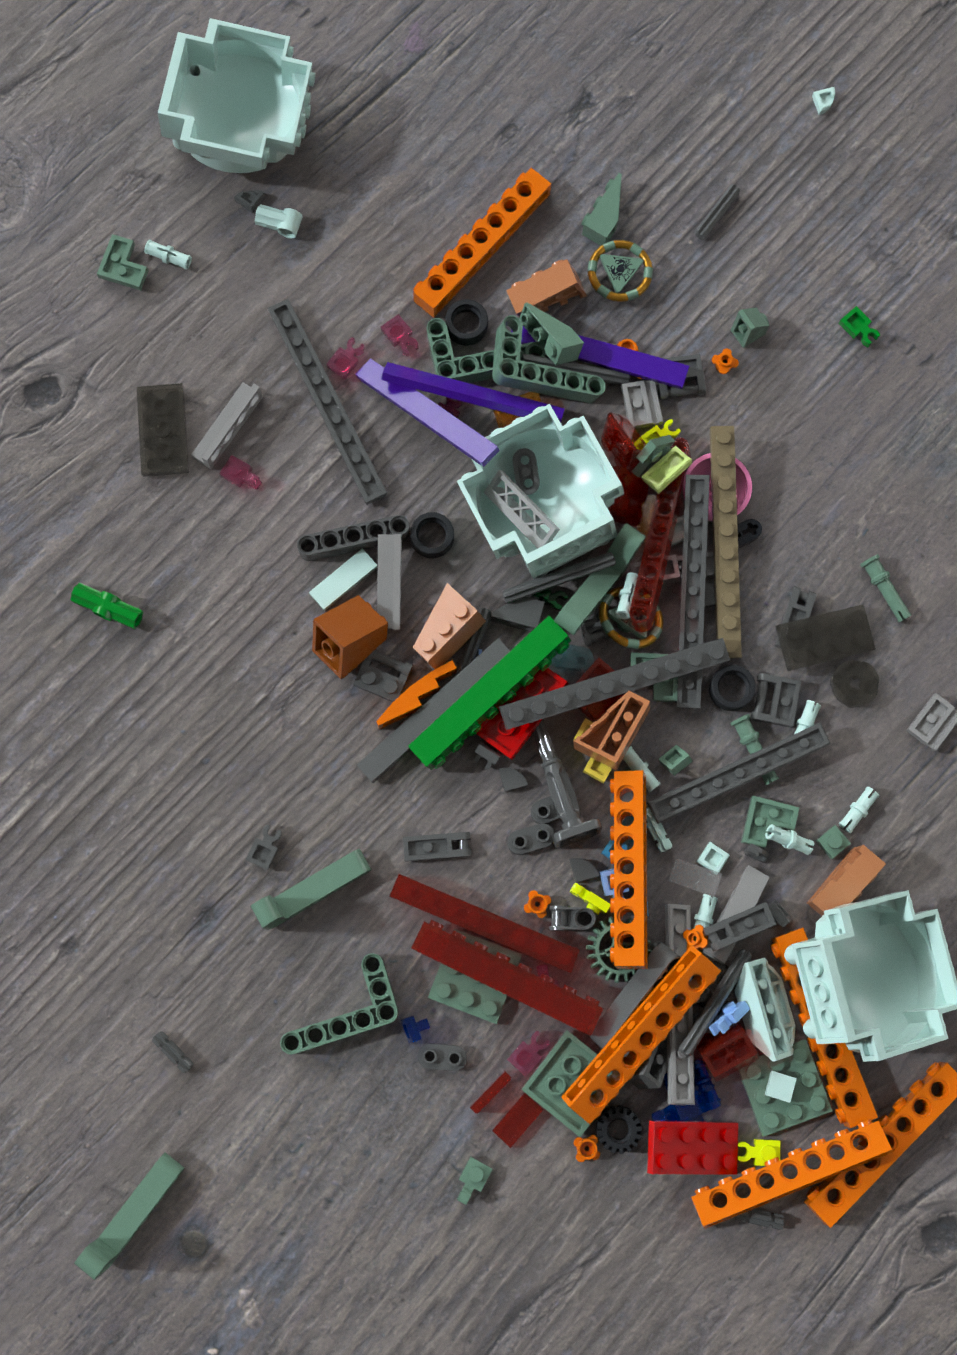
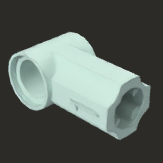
M260 204L256 210L255 225L276 230L280 235L294 239L303 216L300 212L291 208H285L283 211Z

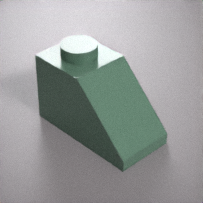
M757 307L742 309L735 318L731 332L744 348L766 334L769 322L765 314L760 313Z

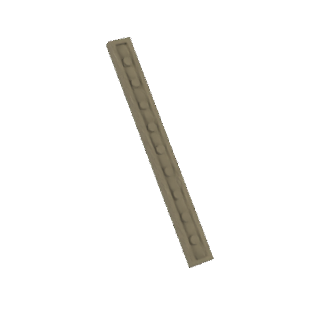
M711 426L709 429L716 640L724 639L729 658H742L734 426Z

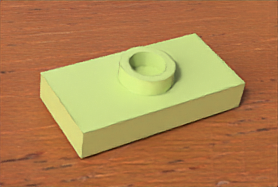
M675 446L642 475V480L659 494L692 464V459Z

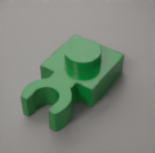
M857 306L838 323L853 339L859 335L862 344L867 348L872 343L868 336H872L875 340L880 336L876 329L868 327L872 321Z

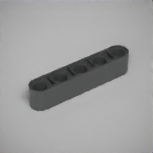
M405 516L386 517L304 535L298 540L297 548L301 558L306 561L324 559L360 551L362 548L365 550L378 547V537L371 535V532L376 529L381 530L383 534H401L402 541H404L410 535V525ZM400 524L406 527L403 532L393 530L396 525ZM353 534L360 536L357 542H350L348 538ZM330 539L337 541L334 547H327L325 544ZM307 544L315 546L311 552H304L303 547Z
M659 944L652 950L648 956V969H638L592 1029L590 1037L601 1049L604 1048L681 958L666 944Z

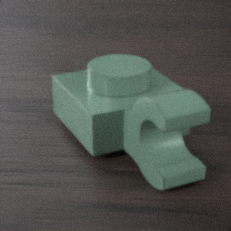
M470 1156L459 1177V1180L465 1184L457 1200L466 1205L474 1189L481 1192L492 1168Z

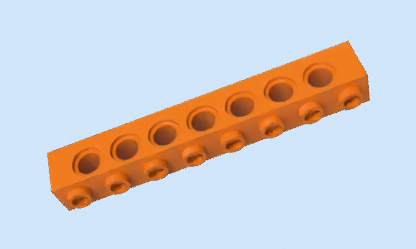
M532 167L526 173L523 172L517 178L516 184L512 188L509 187L505 190L501 197L502 199L497 204L493 203L489 207L487 215L483 219L479 218L474 223L471 232L468 235L464 234L459 239L458 245L444 255L443 261L438 266L435 265L431 268L428 277L416 284L413 289L414 302L435 318L548 198L551 193V183ZM526 193L529 196L523 197L520 194ZM511 208V209H514L515 211H514V212H508V211H506V209ZM492 224H499L500 227L494 228V227H492L491 225H492ZM483 239L486 242L478 243L477 240ZM470 255L471 258L464 259L461 256ZM454 270L457 273L450 275L447 271ZM440 286L442 287V289L433 290L432 287Z
M643 770L614 771V779H610V791L614 793V802L610 803L611 817H614V826L610 827L611 841L614 840V850L610 851V862L614 864V874L610 875L611 889H614V898L610 900L611 913H614V923L610 924L611 938H614V948L610 949V960L617 969H648L646 775ZM628 792L634 794L631 801H622L624 794ZM633 816L634 821L631 825H622L625 817ZM626 840H633L634 845L631 849L624 850L622 848ZM626 864H634L632 873L623 874L622 870ZM626 888H633L634 895L629 899H624L623 891ZM633 912L634 920L628 924L623 923L624 914ZM629 936L634 937V945L628 949L624 948L623 940Z
M798 928L771 938L773 942L771 949L775 958L780 959L782 965L780 967L781 975L785 982H789L791 988L789 995L793 1004H797L801 1014H798V1018L803 1027L805 1022L810 1019L803 988L798 983L797 965L787 962L784 957L788 946L808 940L804 928ZM807 1038L811 1051L816 1052L819 1059L816 1062L818 1070L822 1076L825 1075L828 1085H826L827 1093L831 1100H835L838 1109L835 1110L840 1124L844 1123V1126L853 1128L863 1121L878 1118L853 1052L848 1049L846 1044L832 1043L835 1046L836 1053L832 1058H829L826 1054V1048L830 1044H817L816 1039ZM839 1068H842L845 1071V1078L838 1082L835 1073ZM848 1092H852L855 1099L853 1104L848 1106L845 1103V1095Z
M691 945L562 1095L561 1098L586 1122L591 1124L594 1119L601 1115L611 1099L618 1095L622 1086L634 1076L635 1071L651 1056L652 1051L658 1044L666 1039L669 1031L675 1024L683 1019L684 1014L699 1000L704 990L716 980L721 970Z
M933 1063L927 1069V1075L924 1079L914 1082L909 1088L911 1092L905 1098L901 1097L893 1104V1110L888 1116L885 1114L878 1119L885 1135L889 1138V1144L892 1148L890 1154L873 1160L868 1166L863 1164L851 1169L855 1174V1179L850 1184H847L845 1181V1175L848 1172L846 1171L824 1180L819 1186L815 1185L807 1192V1199L804 1203L826 1226L831 1228L957 1098V1072L948 1063ZM937 1082L940 1086V1091L934 1096L931 1092V1087ZM917 1100H921L923 1103V1109L919 1113H916L914 1109V1104ZM903 1117L906 1120V1127L900 1131L897 1128V1121ZM860 1138L856 1149H866L868 1146L867 1141ZM835 1188L838 1196L834 1201L829 1202L828 1192Z
M871 1119L863 1121L857 1125L858 1129L851 1132L848 1129L841 1130L834 1134V1139L827 1142L825 1138L819 1139L811 1143L812 1148L802 1151V1148L787 1153L789 1157L779 1161L778 1157L770 1159L764 1163L765 1167L756 1170L755 1167L748 1168L741 1172V1177L734 1180L732 1176L718 1181L719 1186L712 1189L709 1186L697 1189L695 1191L696 1195L691 1198L704 1229L890 1154L892 1148L879 1120L876 1122H872ZM856 1138H863L867 1141L868 1146L864 1150H858L854 1147L853 1141ZM834 1147H839L844 1151L845 1155L842 1159L835 1160L830 1156V1150ZM817 1157L821 1161L820 1167L815 1170L810 1169L806 1165L807 1159ZM788 1166H793L798 1171L797 1176L793 1179H787L783 1175V1170ZM763 1176H771L774 1179V1185L771 1188L765 1189L761 1187L760 1179ZM746 1185L751 1189V1193L747 1198L737 1196L736 1192L739 1186ZM719 1194L727 1197V1204L722 1208H718L713 1204L714 1198Z

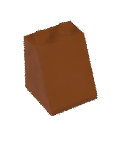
M358 595L314 618L312 651L340 679H343L387 639L388 622L385 617L380 616L372 608L370 603L365 602Z

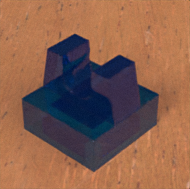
M413 1015L401 1020L409 1044L421 1040L420 1032L430 1028L427 1018L416 1022Z

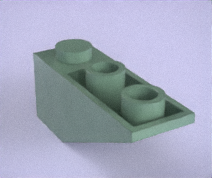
M618 173L615 179L611 178L605 187V194L603 197L598 196L593 205L594 210L591 214L587 213L581 223L583 225L582 235L600 246L609 242L617 229L621 173Z
M528 302L525 303L519 319L524 328L555 365H560L578 360L584 342L575 331Z

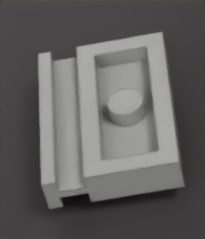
M643 380L621 385L630 430L649 427L654 424L661 425L663 423L654 381Z
M935 693L906 731L921 743L930 747L934 752L957 724V710L953 705Z

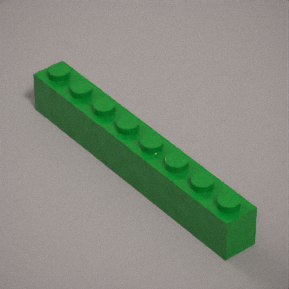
M548 616L410 743L408 747L430 770L438 769L446 762L445 757L451 752L458 751L464 745L463 741L469 735L474 736L479 732L481 724L486 719L491 720L498 714L500 706L511 702L516 697V692L522 686L527 687L534 680V675L538 671L547 669L552 663V658L557 654H563L569 648V643L572 640Z

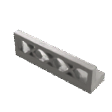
M244 382L240 385L191 454L193 459L209 469L214 467L263 398L259 386L253 384L250 387Z
M498 470L484 491V494L537 549L553 541V538L560 529L503 471ZM501 480L505 482V490L497 487ZM513 495L519 497V504L512 498ZM531 509L533 511L534 520L530 517L526 510ZM546 524L550 531L546 533L540 525Z
M378 534L377 613L385 617L388 622V629L400 630L402 535Z

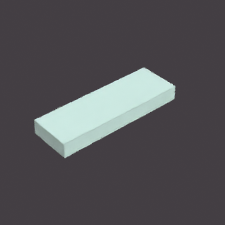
M362 548L313 588L309 594L326 611L378 568V566Z

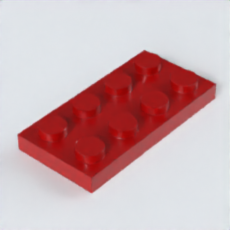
M549 668L544 671L540 670L534 675V680L527 687L522 686L516 692V697L508 704L565 687L569 683ZM498 708V714L491 720L486 719L476 734L513 760L542 719L506 730L500 708Z
M649 1120L647 1173L737 1175L738 1123Z

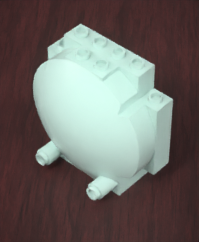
M212 18L209 19L205 38L178 32L158 109L162 137L172 139L173 145L177 149L191 153V156L206 166L229 173L259 171L265 169L267 163H276L287 154L294 155L295 147H300L301 138L305 137L306 118L309 119L311 105H309L311 93L308 91L309 86H314L316 73L312 72V62L292 58L294 47L290 46V36Z
M550 404L540 406L533 413L525 417L516 418L512 424L504 428H497L490 435L486 436L485 438L497 445L500 451L485 467L472 460L477 471L468 472L457 481L496 559L502 556L508 558L520 554L533 579L547 575L548 572L599 546L608 544L610 540L617 537L614 519L607 508L614 503L615 498L624 494L619 478L585 417L573 418L566 425L562 426ZM522 448H527L534 452L540 479L539 489L534 494L527 496L560 529L553 538V541L538 549L484 494V491L498 470L503 471L516 484L513 455ZM523 456L521 463L523 465L528 464V456ZM526 479L524 482L527 488L533 484L531 479ZM501 480L497 487L505 490V482ZM513 495L512 498L519 504V497ZM531 509L526 510V512L534 520L533 511ZM546 524L540 525L546 533L550 531Z
M909 890L860 902L843 904L825 910L824 915L816 922L815 937L791 944L785 950L784 957L786 961L792 965H797L810 1019L803 1026V1031L809 1038L816 1039L817 1044L845 1043L849 1050L861 1053L863 1062L881 1061L948 1039L942 1014L957 1009V979L938 909L915 913Z

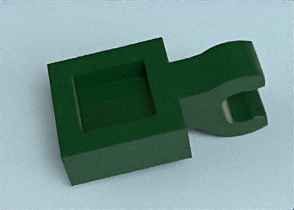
M548 589L533 594L539 597L540 601H543L545 605L549 604L557 611H561L563 606L557 604L556 599L562 598L567 600L568 595L564 592L551 593L552 591Z

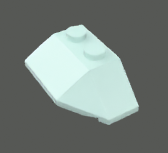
M766 958L744 963L735 994L738 1002L746 1001L750 1008L742 1017L748 1040L772 1061L792 1056L796 1025L782 978L768 964Z

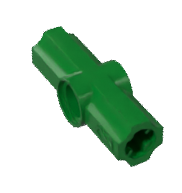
M78 583L71 593L70 600L73 603L91 610L92 613L105 620H114L134 630L142 621L144 613L142 610L122 602L120 598L106 591L100 592L82 583Z

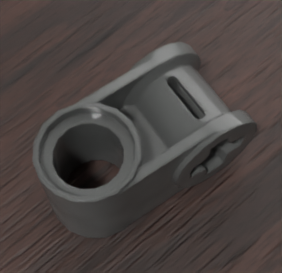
M596 608L580 627L581 636L587 647L598 640H608L610 638L601 626L599 610Z
M549 906V910L552 911L550 931H584L592 928L595 923V914L589 908ZM582 912L588 913L591 916V923L587 926L580 925L577 920L578 915ZM559 913H561V924H559Z

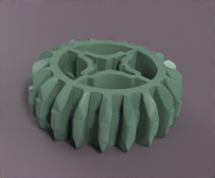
M609 917V926L604 921H600L599 925L602 930L600 931L598 928L593 927L592 931L597 936L589 935L587 937L589 941L594 943L593 945L585 946L586 950H593V954L587 955L586 958L595 959L596 962L592 963L590 967L592 969L597 966L600 967L596 973L598 976H601L604 971L607 972L605 976L606 981H609L611 976L614 975V982L619 983L620 975H622L624 982H629L628 974L630 973L633 977L636 973L635 969L614 970L608 967L601 959L602 957L610 956V953H607V951L614 948V938L610 937V946L599 951L602 937L610 931V924L614 923V919ZM630 918L626 920V924L632 922ZM623 941V947L630 946L631 948L634 945V942L626 943Z

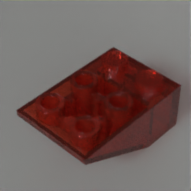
M612 412L607 415L601 443L606 451H611L614 455V461L620 470L624 469L629 474L640 462L636 456L645 447L646 443L626 416Z

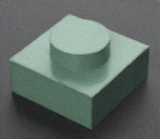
M675 745L658 759L661 765L674 776L693 762L690 755L678 745Z
M836 825L832 826L815 840L830 859H833L851 844Z

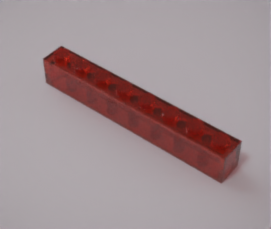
M401 874L398 875L389 896L391 899L567 973L572 972L580 952L577 948Z
M430 920V923L423 922L411 949L589 1036L592 1035L604 1009L599 1006L600 1001L588 995L583 999L576 995V989L565 984L563 988L554 985L555 979L545 974H541V977H538L531 973L532 968L522 963H519L517 967L509 963L511 958L497 952L496 956L488 953L487 946L477 941L472 945L465 941L466 936L454 930L449 934L443 931L444 925L434 920Z

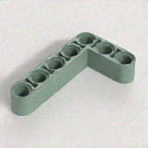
M507 316L497 328L492 376L494 382L498 385L585 403L595 402L605 391L606 385L601 377L521 361L520 351L523 325L517 316ZM506 326L510 327L513 332L508 331ZM504 348L509 349L511 354L507 353ZM502 369L508 371L509 375L504 374ZM524 373L528 374L531 380L527 379ZM546 378H549L553 384L548 383ZM567 382L571 383L574 388H571ZM589 386L595 390V393L590 390Z
M434 318L428 322L427 341L435 375L442 376V372L449 371L452 375L447 378L466 383L493 379V368L487 367L485 364L494 361L495 350L454 358L446 323L440 318ZM441 330L442 333L439 335H435L432 333V331ZM537 342L521 344L520 360L523 354L537 353L540 357H545L546 353ZM504 348L507 353L511 354L509 349ZM440 350H444L447 352V354L443 356H440L436 353ZM469 366L474 369L472 372H466L463 370L465 367ZM502 369L504 374L509 375L508 371Z
M626 523L607 552L613 553L616 564L592 573L561 609L554 622L574 636L598 607L606 594L622 577L646 536Z
M357 849L276 897L268 895L250 907L261 927L271 930L364 876L372 869L362 851Z
M371 953L366 955L361 963L373 1005L290 1031L281 1038L280 1046L282 1050L287 1054H296L395 1021L399 1013L382 957ZM370 958H377L380 962L379 969L375 972H370L366 967V963ZM378 981L384 982L387 986V991L382 996L376 995L373 991L374 984ZM385 1005H390L394 1009L393 1017L388 1020L382 1018L380 1014L381 1008ZM360 1013H367L370 1016V1024L367 1027L358 1025L357 1017ZM338 1020L344 1021L347 1026L346 1032L342 1035L335 1033L333 1029L334 1023ZM313 1028H319L322 1031L323 1037L320 1042L311 1040L310 1032ZM291 1035L299 1040V1045L295 1050L289 1049L286 1045L287 1038Z
M165 1152L99 1238L84 1249L74 1264L93 1280H96L106 1272L183 1172L184 1167Z

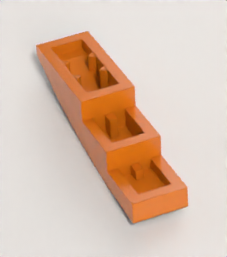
M453 660L425 675L392 702L376 721L379 730L414 714L422 707L420 700L439 691L437 682L457 672Z

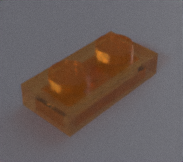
M648 494L646 502L642 504L641 514L643 517L641 524L639 523L637 526V530L646 536L642 543L643 546L652 547L661 508V502L657 495Z

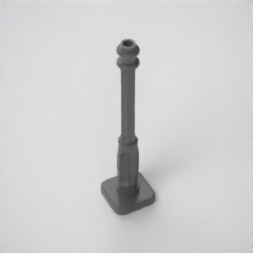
M542 719L534 730L533 736L543 760L541 766L545 772L552 801L564 823L562 825L563 830L556 832L553 836L555 848H561L601 833L602 826L599 819L585 821L584 817L581 818L574 789L561 764V759L555 753L546 725Z

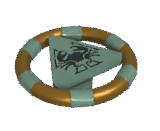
M612 240L602 244L594 251L588 262L587 273L592 287L598 294L612 301L625 302L638 298L647 290L652 280L653 267L648 254L637 244L625 240ZM620 248L631 251L639 258L607 255L604 253ZM599 258L615 292L601 285L597 278L596 271ZM643 264L644 275L642 283L636 289L620 293Z
M624 586L612 589L606 594L599 606V619L606 634L616 643L633 649L645 648L657 641L663 629V616L657 602L643 590L637 589L638 599L633 604L631 616L626 620L620 619L615 614L618 607L609 611L608 607L613 599L619 596L620 590ZM645 603L654 615L655 620L654 628L648 637ZM608 617L617 622V627L622 632H632L641 640L625 638L618 634Z

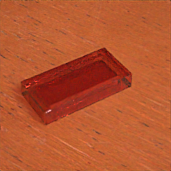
M504 1070L470 1105V1108L478 1114L511 1080V1076Z
M524 1092L492 1131L511 1148L543 1109Z

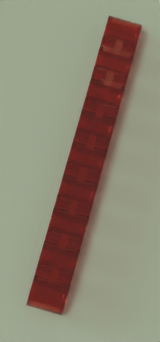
M681 437L675 438L671 448L677 446L691 458L688 441ZM687 469L659 494L657 493L629 612L633 628L638 632L649 631L654 623L683 496V479ZM669 491H675L672 494H666ZM665 511H670L669 514H666V515H663V514H662V513L665 512ZM659 532H666L663 535H656ZM655 552L661 553L658 556H651ZM650 573L656 574L654 577L651 578L646 577ZM645 594L651 595V597L647 599L641 598ZM641 615L647 616L644 620H636Z

